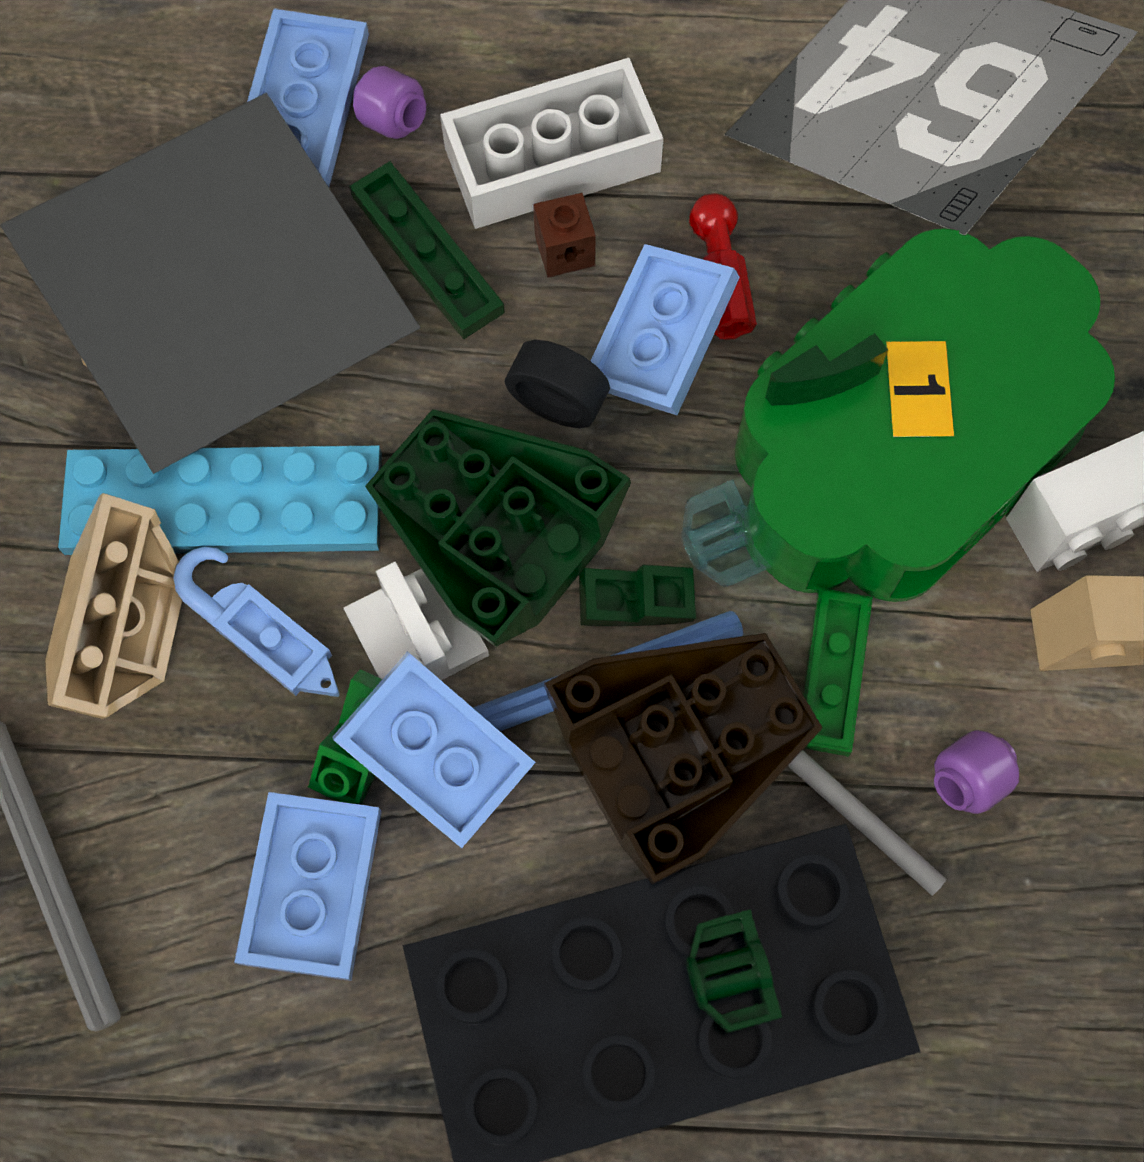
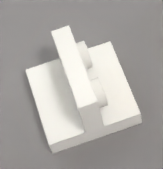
M393 562L376 571L381 589L343 607L371 664L381 679L389 673L407 651L440 680L489 656L488 649L481 636L452 615L422 569L403 577L397 563Z

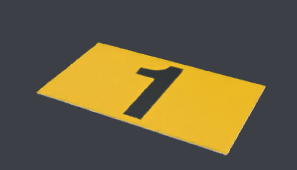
M946 341L886 342L893 437L954 436Z

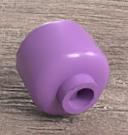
M378 66L365 73L355 86L353 108L356 118L363 126L386 137L399 139L415 131L423 122L426 114V102L423 89L416 79L389 67Z
M974 730L963 735L940 752L934 765V785L939 796L948 806L959 811L963 810L974 814L986 812L1013 792L1019 783V767L1014 749L1006 740L985 731Z

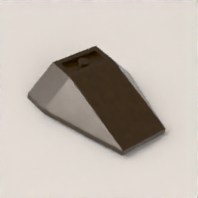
M766 633L593 658L544 683V688L570 754L619 844L652 885L702 859L822 729L821 724Z

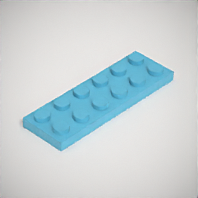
M379 445L201 448L153 474L138 449L67 450L58 548L64 555L73 554L99 495L105 493L155 509L161 522L160 527L169 540L175 554L188 553L193 549L201 547L217 548L224 553L379 551L380 508L365 486L382 467V452Z

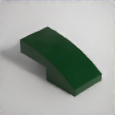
M875 333L832 361H829L819 347L815 345L771 373L765 398L772 406L794 405L817 401L843 393L878 375L888 349Z
M643 564L637 571L584 568L579 574L580 624L583 626H650L693 622L696 619L693 568Z

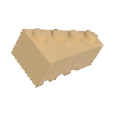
M1086 575L1030 609L1040 671L1144 665V577Z

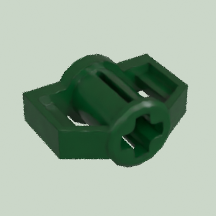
M751 909L699 923L695 931L690 954L686 958L688 976L698 1007L704 1010L727 1033L782 1018L783 1016L773 986L769 962L759 939ZM742 932L746 947L695 960L700 943ZM744 967L748 968V970L744 972L736 973L711 981L705 980V978L716 976ZM757 988L762 999L761 1004L722 1015L708 1003Z

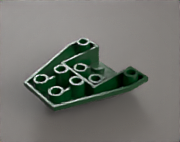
M432 409L365 487L452 615L497 647L537 626L602 548L630 487L631 480L628 476L587 450Z

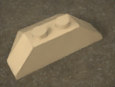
M105 493L99 495L70 559L45 659L48 706L105 719L164 682L182 600L175 591L173 580L175 568L179 561L169 540L160 527L161 522L155 509Z

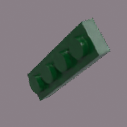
M391 161L349 186L352 198L463 340L505 313L502 300Z

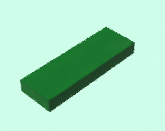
M819 588L817 592L802 694L821 724L822 729L804 749L847 757L852 753L873 597Z

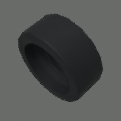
M535 339L523 343L504 380L508 392L531 412L554 423L572 428L590 427L610 390L607 377L583 355L565 346Z

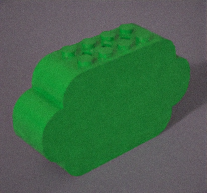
M928 230L911 238L893 255H890L888 252L883 253L867 271L866 277L868 278L857 288L852 284L848 285L834 299L830 306L831 311L819 321L814 317L799 330L794 338L795 344L784 354L780 351L771 354L758 369L757 375L759 377L753 382L747 393L735 445L736 465L742 478L752 488L743 521V534L747 548L754 559L778 582L790 589L804 593H817L819 588L833 590L844 584L847 580L853 582L866 594L890 602L908 601L929 591L1013 509L1033 479L1051 472L1075 448L1082 438L1086 425L1101 412L1113 393L1115 372L1111 358L1105 348L1088 333L1096 322L1100 311L1099 289L1090 272L1060 246L1042 238L1015 237L1000 242L992 249H989L977 238L969 234L964 236L958 230ZM874 333L885 346L886 342L946 341L954 436L893 437L887 355L879 374L843 393L808 403L772 406L765 398L771 373L815 345L819 347L829 361H832Z

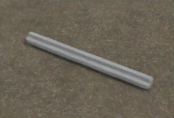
M0 721V805L87 1028L91 1031H100L118 1022L121 1014L8 729Z

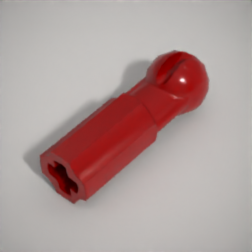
M709 193L701 196L695 202L690 212L689 224L693 233L706 243L707 256L703 260L733 267L740 277L714 335L719 337V340L737 339L739 336L752 333L757 325L745 258L736 250H732L730 235L737 225L738 211L734 202L725 195Z

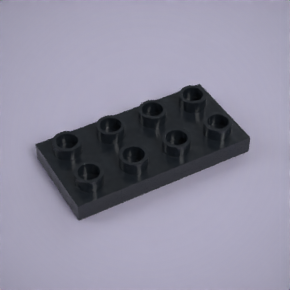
M847 824L689 866L653 885L646 878L403 945L453 1162H541L921 1052ZM751 909L759 939L769 962L774 990L783 1017L727 1033L704 1010L698 1007L688 976L686 958L690 954L695 931L699 923ZM742 932L700 943L695 960L746 947ZM744 967L734 971L705 978V980L711 981L736 973L747 971L748 968ZM757 988L708 1003L722 1015L761 1004L762 999Z

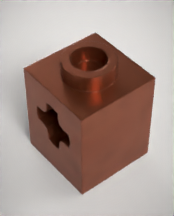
M583 193L533 204L535 238L547 278L594 267L596 235ZM572 247L573 252L564 254L566 248Z

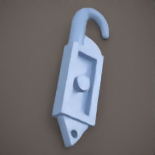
M201 547L191 550L181 558L176 565L173 580L175 591L185 604L295 696L300 691L334 697L340 696L329 663V659L332 656L330 650L252 586L244 583L231 584L211 597L194 583L192 572L200 562L216 560L226 563L228 561L226 553L217 548ZM324 682H331V685L328 688L322 687Z

